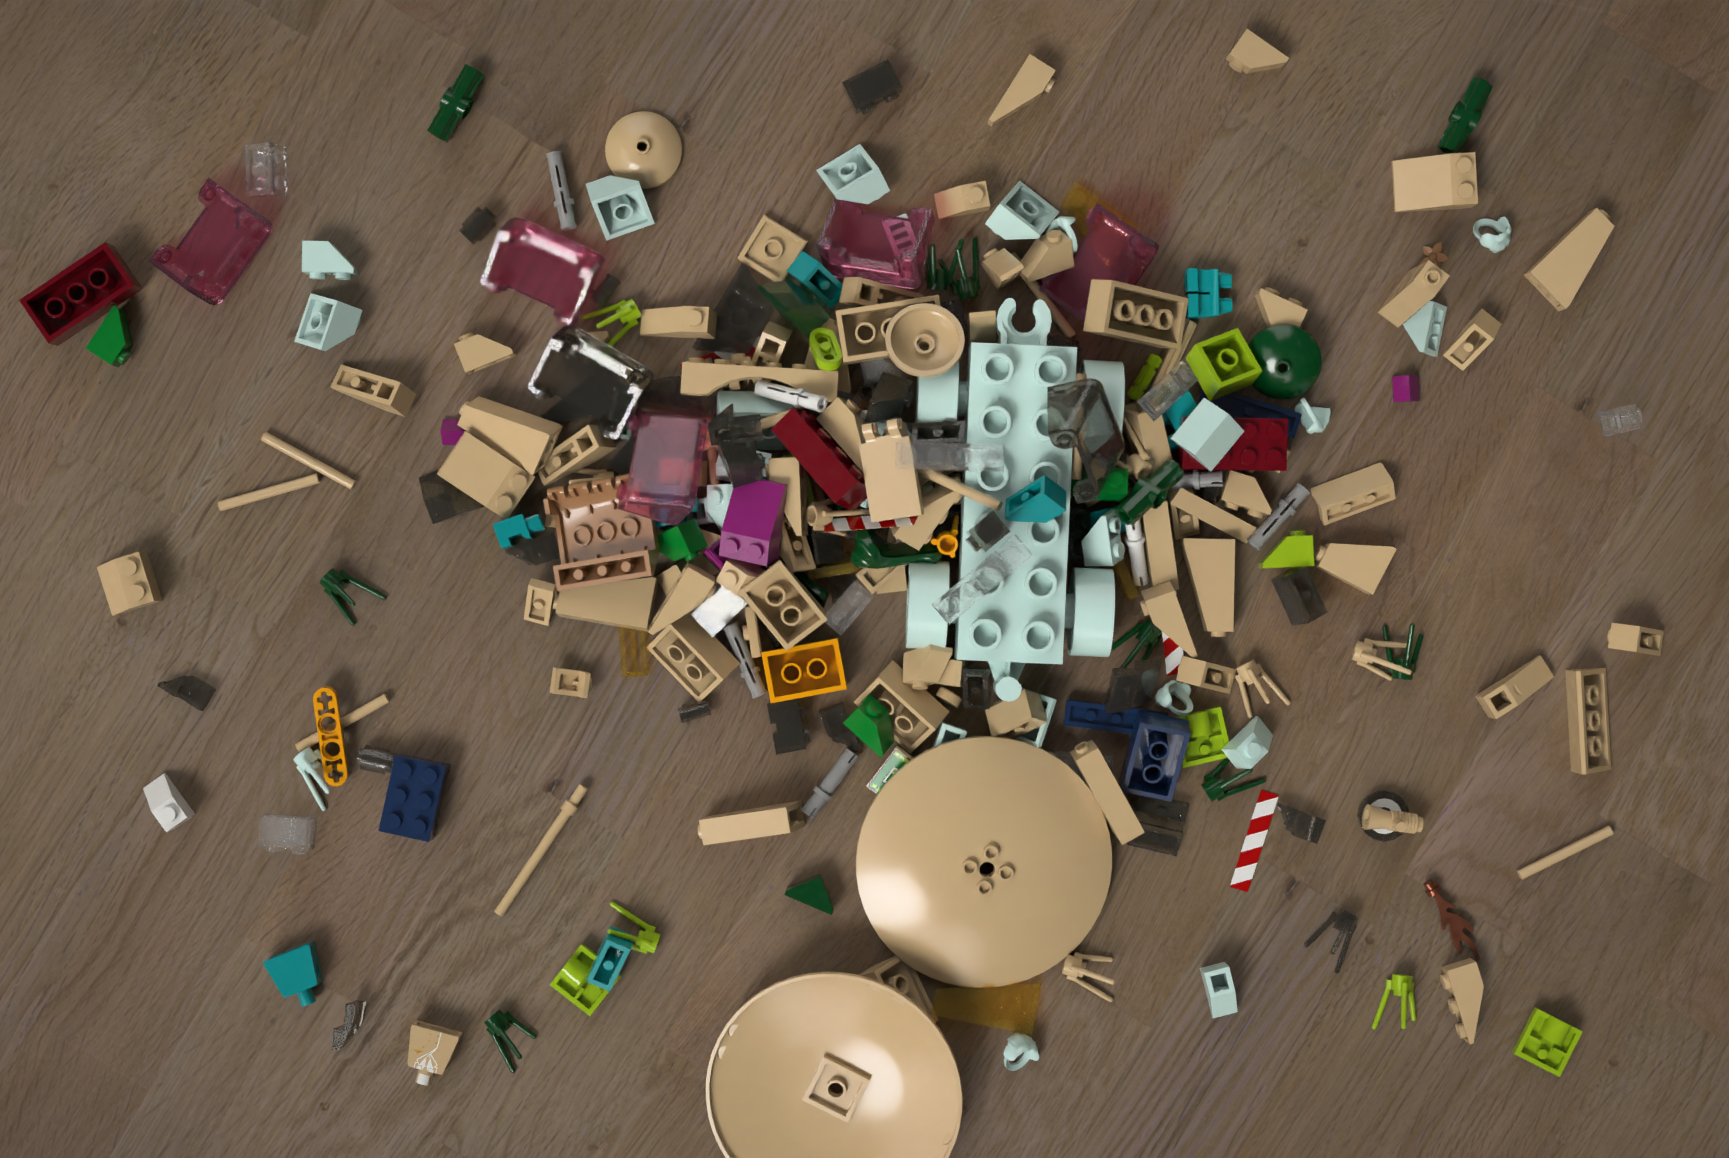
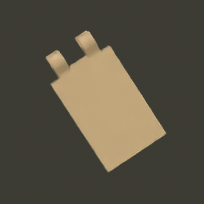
M902 418L887 420V428L890 435L878 436L877 423L862 425V433L866 443L859 444L871 523L924 514L912 436L904 437Z

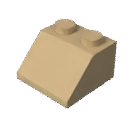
M147 552L132 553L97 567L112 616L163 601Z

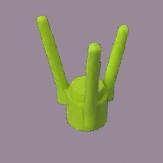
M632 298L628 301L622 300L617 304L582 316L586 320L616 310V314L599 322L596 327L601 328L617 319H620L622 324L628 323L598 352L597 355L599 357L603 356L632 327L639 324L636 319L642 317Z
M610 902L611 907L644 928L645 931L640 930L638 937L609 929L607 933L635 942V945L632 944L631 950L645 954L647 952L654 954L660 938V934L655 932L656 927L648 925L615 902Z
M1392 974V980L1386 979V988L1375 1015L1372 1029L1375 1030L1378 1026L1391 990H1393V995L1401 996V1028L1406 1029L1407 997L1409 998L1411 1020H1416L1413 976Z

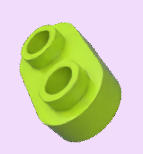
M828 328L814 329L810 333L809 345L817 366L825 371L838 369L842 364V352L835 333Z

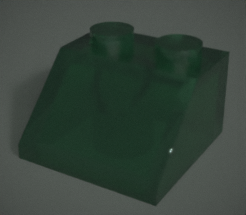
M791 280L760 284L757 287V290L780 315L808 339L814 329L821 328L830 318L824 310L826 304L816 295L811 298L812 293L802 283L797 286Z

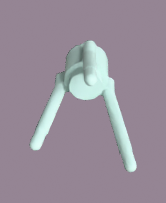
M307 747L293 760L298 765L296 768L305 779L321 810L326 811V806L309 776L311 773L325 793H330V789L316 772V769L321 765L318 760L322 761L321 752L318 749L313 752L310 747ZM334 763V771L338 772L337 765Z

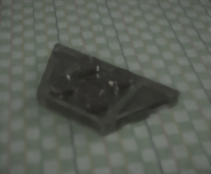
M741 263L714 309L717 313L715 339L697 338L692 349L696 351L749 354L774 312V308L744 263Z

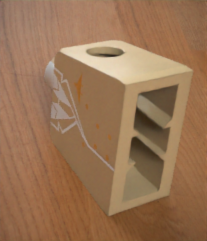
M418 1020L411 1025L407 1064L409 1067L418 1069L416 1083L429 1086L433 1073L444 1074L463 1032Z

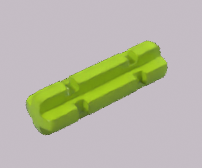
M1152 353L1146 360L1147 364L1142 367L1134 381L1135 385L1131 386L1127 396L1134 401L1141 399L1144 394L1142 391L1148 387L1156 373L1155 369H1158L1161 365L1162 358Z

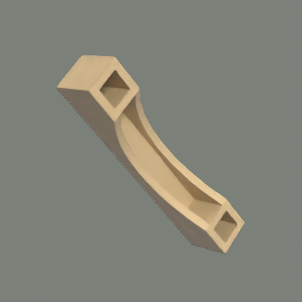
M689 358V362H682L681 394L709 396L718 389L734 382L748 379H764L776 381L793 389L803 388L808 390L809 393L825 396L827 404H831L837 398L839 371H825L819 367L818 370H811L805 364H792V368H782V363L767 362L766 367L756 366L754 361H741L740 365H730V360L715 359L714 364L704 363L703 358Z

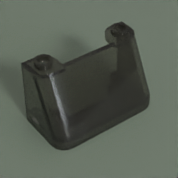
M564 325L551 337L526 389L532 391L534 396L543 400L557 395L598 419L597 426L600 429V433L606 438L617 441L648 390L654 374L647 367L580 328Z
M1092 378L1047 387L1049 438L1057 448L1069 449L1076 447L1082 460V479H1076V484L1073 487L1076 502L1079 504L1095 500L1101 493L1124 451V438L1104 387L1100 381Z

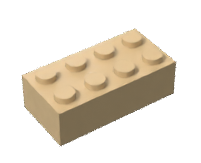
M1091 279L1083 331L1157 348L1181 349L1189 298L1114 280Z
M939 295L836 310L843 365L890 358L886 350L885 337L891 319L899 311L910 305L928 303L941 306ZM927 346L920 347L923 351L929 349Z

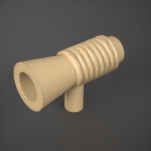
M1367 804L1363 811L1362 826L1364 830L1387 829L1389 831L1415 834L1422 831L1423 818L1418 817L1415 813L1387 811Z

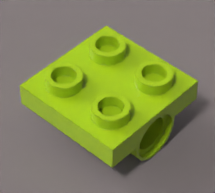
M1220 706L1192 712L1186 716H1175L1176 718L1188 720L1191 731L1181 768L1228 758L1221 750L1229 742Z
M582 943L550 983V986L587 1015L591 1016L609 991L586 982L596 953ZM619 972V974H618V976H617V978H616V980H615L613 986L616 984V982H617V981L620 979V977L622 976V974H621L620 972Z
M1534 1007L1512 1053L1560 1077L1583 1031Z

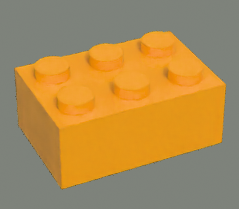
M838 637L795 645L787 651L785 648L761 652L771 703L847 689Z

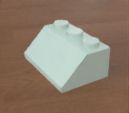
M718 391L716 436L795 407L785 402L762 396L759 397L755 394V391ZM774 426L725 443L751 450H788L771 430ZM721 445L717 446L716 450H720Z

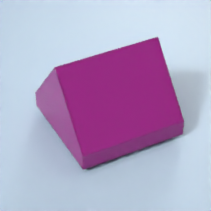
M1418 376L1392 377L1393 403L1419 401Z
M443 419L440 430L443 445H456L466 431L457 425L460 419Z
M718 539L705 550L703 556L721 572L726 560L730 558L719 556L720 539Z

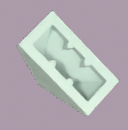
M1429 301L1403 326L1420 352L1437 357L1447 307L1434 301Z

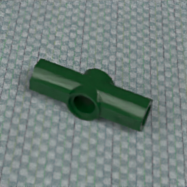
M465 64L454 85L449 87L444 93L439 104L440 109L427 131L448 143L460 120L465 119L470 112L474 102L473 98L486 76L477 69Z
M1476 77L1471 79L1461 100L1456 103L1448 118L1449 124L1437 145L1441 151L1447 154L1460 153L1469 133L1478 124L1482 116L1481 110L1493 88L1488 81Z
M1166 460L1149 477L1143 476L1137 481L1132 494L1116 508V514L1126 525H1134L1149 509H1157L1162 505L1168 491L1184 477V471L1174 460Z

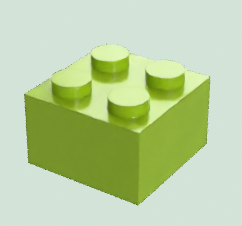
M1238 328L1195 344L1186 356L1189 366L1209 401L1252 385L1262 373L1261 367Z

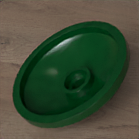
M1276 324L1259 331L1248 344L1262 369V373L1252 386L1265 396L1275 399L1297 397L1308 391L1319 377L1322 356L1318 343L1311 334L1298 326ZM1284 363L1288 367L1285 370H1280L1278 365Z

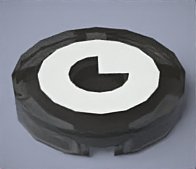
M1380 790L1367 795L1362 800L1358 808L1357 817L1361 829L1366 835L1374 840L1386 842L1395 840L1403 834V832L1389 831L1387 829L1364 830L1362 826L1363 811L1367 804L1387 811L1393 810L1409 813L1408 806L1403 798L1394 792Z

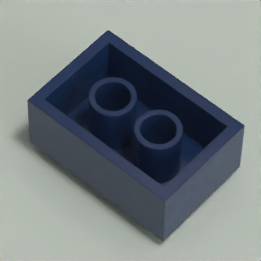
M1141 710L1137 711L1119 777L1122 792L1172 802L1191 734L1188 720Z
M402 753L395 755L378 831L426 842L433 840L450 764Z

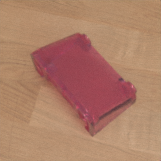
M208 178L200 188L198 195L201 204L206 206L176 248L169 244L159 247L149 262L188 292L210 305H217L231 291L270 236L273 227L267 218Z
M835 197L816 244L822 264L834 277L838 278L861 277L890 286L909 289L919 288L924 278L935 221L933 210L925 207L912 209L909 218L863 212L860 203L838 200Z
M1098 203L1086 215V226L1090 231L1077 248L1076 253L1073 254L1074 267L1044 277L1042 286L1039 289L1083 322H1085L1091 279L1114 280L1136 285L1159 249V245Z
M513 217L497 233L480 284L486 286L493 293H501V291H507L511 288L554 308L553 314L559 323L574 326L579 320L605 259L599 253L525 219Z
M638 411L635 415L633 414L630 417L628 429L631 430V435L636 438L629 478L624 484H620L617 489L616 499H619L617 509L673 526L680 523L691 512L696 501L708 426L707 419L691 415Z

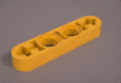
M323 686L313 696L325 781L329 785L340 786L348 779L349 767L339 698L334 688ZM323 692H326L327 696H332V699L328 702L329 710L334 708L335 712L320 713V710L326 709L325 702L319 700ZM325 717H332L336 720V728L334 730H326L323 727L322 721ZM329 742H335L339 745L340 752L338 755L332 756L327 753L326 745ZM341 758L342 762L337 763L338 772H343V775L340 776L339 780H336L335 776H330V773L334 771V763L328 764V761H336Z

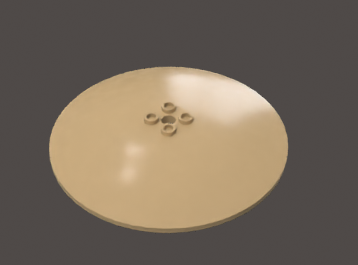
M973 736L942 743L924 751L898 769L883 785L870 805L861 826L856 851V877L861 901L871 925L886 946L903 962L930 978L948 984L974 988L999 987L1028 980L1045 972L1067 957L1083 941L1100 915L1107 897L1112 872V847L1107 823L1093 793L1081 777L1062 760L1042 748H1037L1024 741L997 736ZM985 862H990L994 865L993 871L987 875L982 874L979 871L980 866Z
M844 972L806 973L776 982L747 1000L725 1025L712 1051L706 1077L708 1118L716 1141L726 1158H949L961 1124L963 1109L961 1076L954 1054L942 1031L919 1005L903 993L877 980ZM832 1083H839L843 1087V1092L839 1094L833 1093L830 1090V1085Z

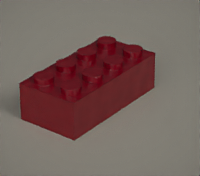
M104 242L19 301L49 344L59 346L108 313L113 305H120L143 288L116 248Z
M792 408L771 430L835 504L853 511L856 510L867 499L863 472L855 466L854 461L846 452L841 450L838 446L839 444L832 436L826 433L822 428L823 426L816 419L818 416L815 414L811 416L806 410L800 411Z
M1180 417L1179 427L1187 419V417ZM1233 418L1244 432L1213 470L1287 471L1288 419ZM1179 446L1178 464L1181 469H1207Z

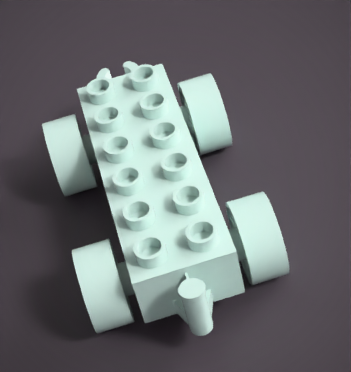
M1007 298L1003 302L996 316V331L999 335L998 343L971 342L968 348L967 381H959L958 361L953 368L941 375L917 377L915 441L941 442L943 421H957V416H965L962 483L1002 501L1003 505L999 511H996L962 495L957 589L949 588V562L939 561L934 564L919 561L909 564L906 648L918 649L930 644L945 648L948 623H956L954 658L957 660L987 661L994 679V691L1000 699L1007 702L1016 700L1021 694L1022 687L1018 679L1026 663L1063 664L1064 628H1067L1068 655L1109 657L1114 631L1115 579L1113 569L1073 567L1068 594H1066L1077 347L1047 346V334L1050 332L1052 319L1050 309L1045 301L1041 299L1033 304L1032 313L1035 316L1036 323L1035 327L1027 333L1018 332L1012 326V316L1016 311L1015 300ZM1082 360L1079 373L1087 374L1083 448L1118 450L1122 435L1125 399L1123 362ZM1043 475H1046L1067 491L1066 511L1047 523L1015 522L1005 519L1006 499Z

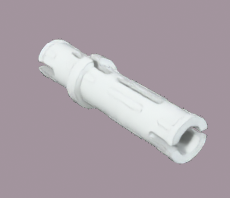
M759 380L755 385V394L757 396L792 404L797 409L807 408L821 413L827 406V398L825 396L809 393L808 390L803 388L793 389L764 380Z
M1139 519L1134 525L1125 524V543L1129 547L1133 584L1141 586V577L1144 586L1149 583L1143 545L1145 535L1141 531Z

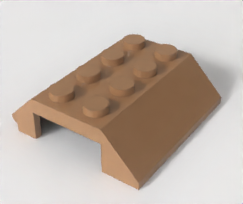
M634 473L616 476L615 481L612 477L592 480V487L589 481L570 484L568 485V490L565 485L547 489V498L543 499L545 515H554L561 559L560 565L553 566L556 591L654 575L660 548L652 497L642 479H636Z

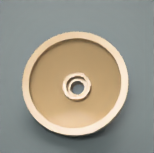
M640 111L628 114L615 123L607 136L605 154L607 163L616 177L639 181L642 189H649L664 184L675 174L682 158V143L676 128L670 121L659 114ZM640 143L647 144L645 151L638 150Z
M928 303L910 305L899 311L891 319L885 337L886 350L892 362L902 371L917 377H934L949 371L959 361L965 342L964 331L958 319L947 309ZM927 346L929 349L923 351L920 347Z

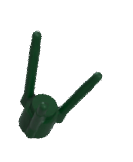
M923 230L927 289L947 290V284H953V275L958 263L956 251L948 274H946V269H937L935 244H931L929 249L928 234L926 230ZM960 239L957 246L960 247L961 251L964 244V239Z
M976 237L972 239L973 280L972 276L967 277L960 247L955 249L962 279L957 280L958 285H956L953 279V284H950L953 296L958 295L959 301L979 296L978 289H981ZM939 259L938 262L941 268L946 269V274H948L949 270L943 259Z
M332 568L322 577L320 584L325 588L324 592L331 597L352 626L356 624L354 619L336 596L340 595L351 606L356 605L344 591L347 586L345 580L382 600L387 598L386 595L349 576L344 570L338 573Z
M1148 620L1142 625L1138 622L1131 631L1118 639L1111 647V650H1114L1137 633L1135 638L1139 643L1120 666V670L1123 671L1142 647L1148 646L1133 676L1134 679L1139 677L1154 647L1160 641L1158 637L1162 634L1160 629Z
M1411 623L1409 627L1405 658L1396 657V662H1394L1391 647H1385L1387 661L1412 671L1408 675L1387 667V671H1392V678L1413 679L1423 640V634H1419L1411 658L1415 629L1414 623ZM1383 625L1384 641L1390 642L1388 628L1386 625Z
M1225 758L1210 774L1204 777L1206 782L1201 784L1211 802L1216 799L1220 801L1227 796L1266 782V779L1262 778L1227 790L1228 785L1251 773L1253 769H1245L1224 782L1220 776L1215 779V776L1230 762L1229 758Z
M499 1009L484 1023L488 1027L486 1030L492 1036L510 1072L515 1073L516 1070L498 1036H501L515 1056L521 1059L522 1055L505 1033L511 1027L508 1022L533 1039H536L537 1035L513 1018L509 1011L503 1014Z

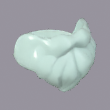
M1060 216L1050 223L1045 234L1052 230L1061 229L1072 240L1073 253H1076L1078 247L1077 240L1070 226L1076 221V218Z
M1505 216L1501 217L1498 221L1485 218L1475 222L1473 226L1475 237L1479 239L1482 246L1489 248L1493 253L1504 250L1510 243L1512 227ZM1482 226H1489L1494 228L1499 235L1490 233L1481 235L1478 229Z
M1301 398L1294 408V412L1302 414L1301 423L1309 434L1322 432L1329 424L1330 408L1310 407L1305 398Z
M1171 680L1157 691L1155 695L1156 705L1168 708L1177 715H1189L1193 710V703L1189 698L1191 693L1190 685ZM1175 695L1186 705V710L1181 711L1171 705V696Z
M1015 1032L1007 1039L1008 1045L1004 1050V1066L1008 1070L1015 1071L1022 1068L1029 1059L1039 1060L1036 1042L1028 1035ZM1024 1052L1020 1060H1018L1015 1063H1009V1061H1014L1020 1054Z

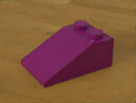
M741 474L737 475L721 530L719 556L768 566L779 559L787 484Z

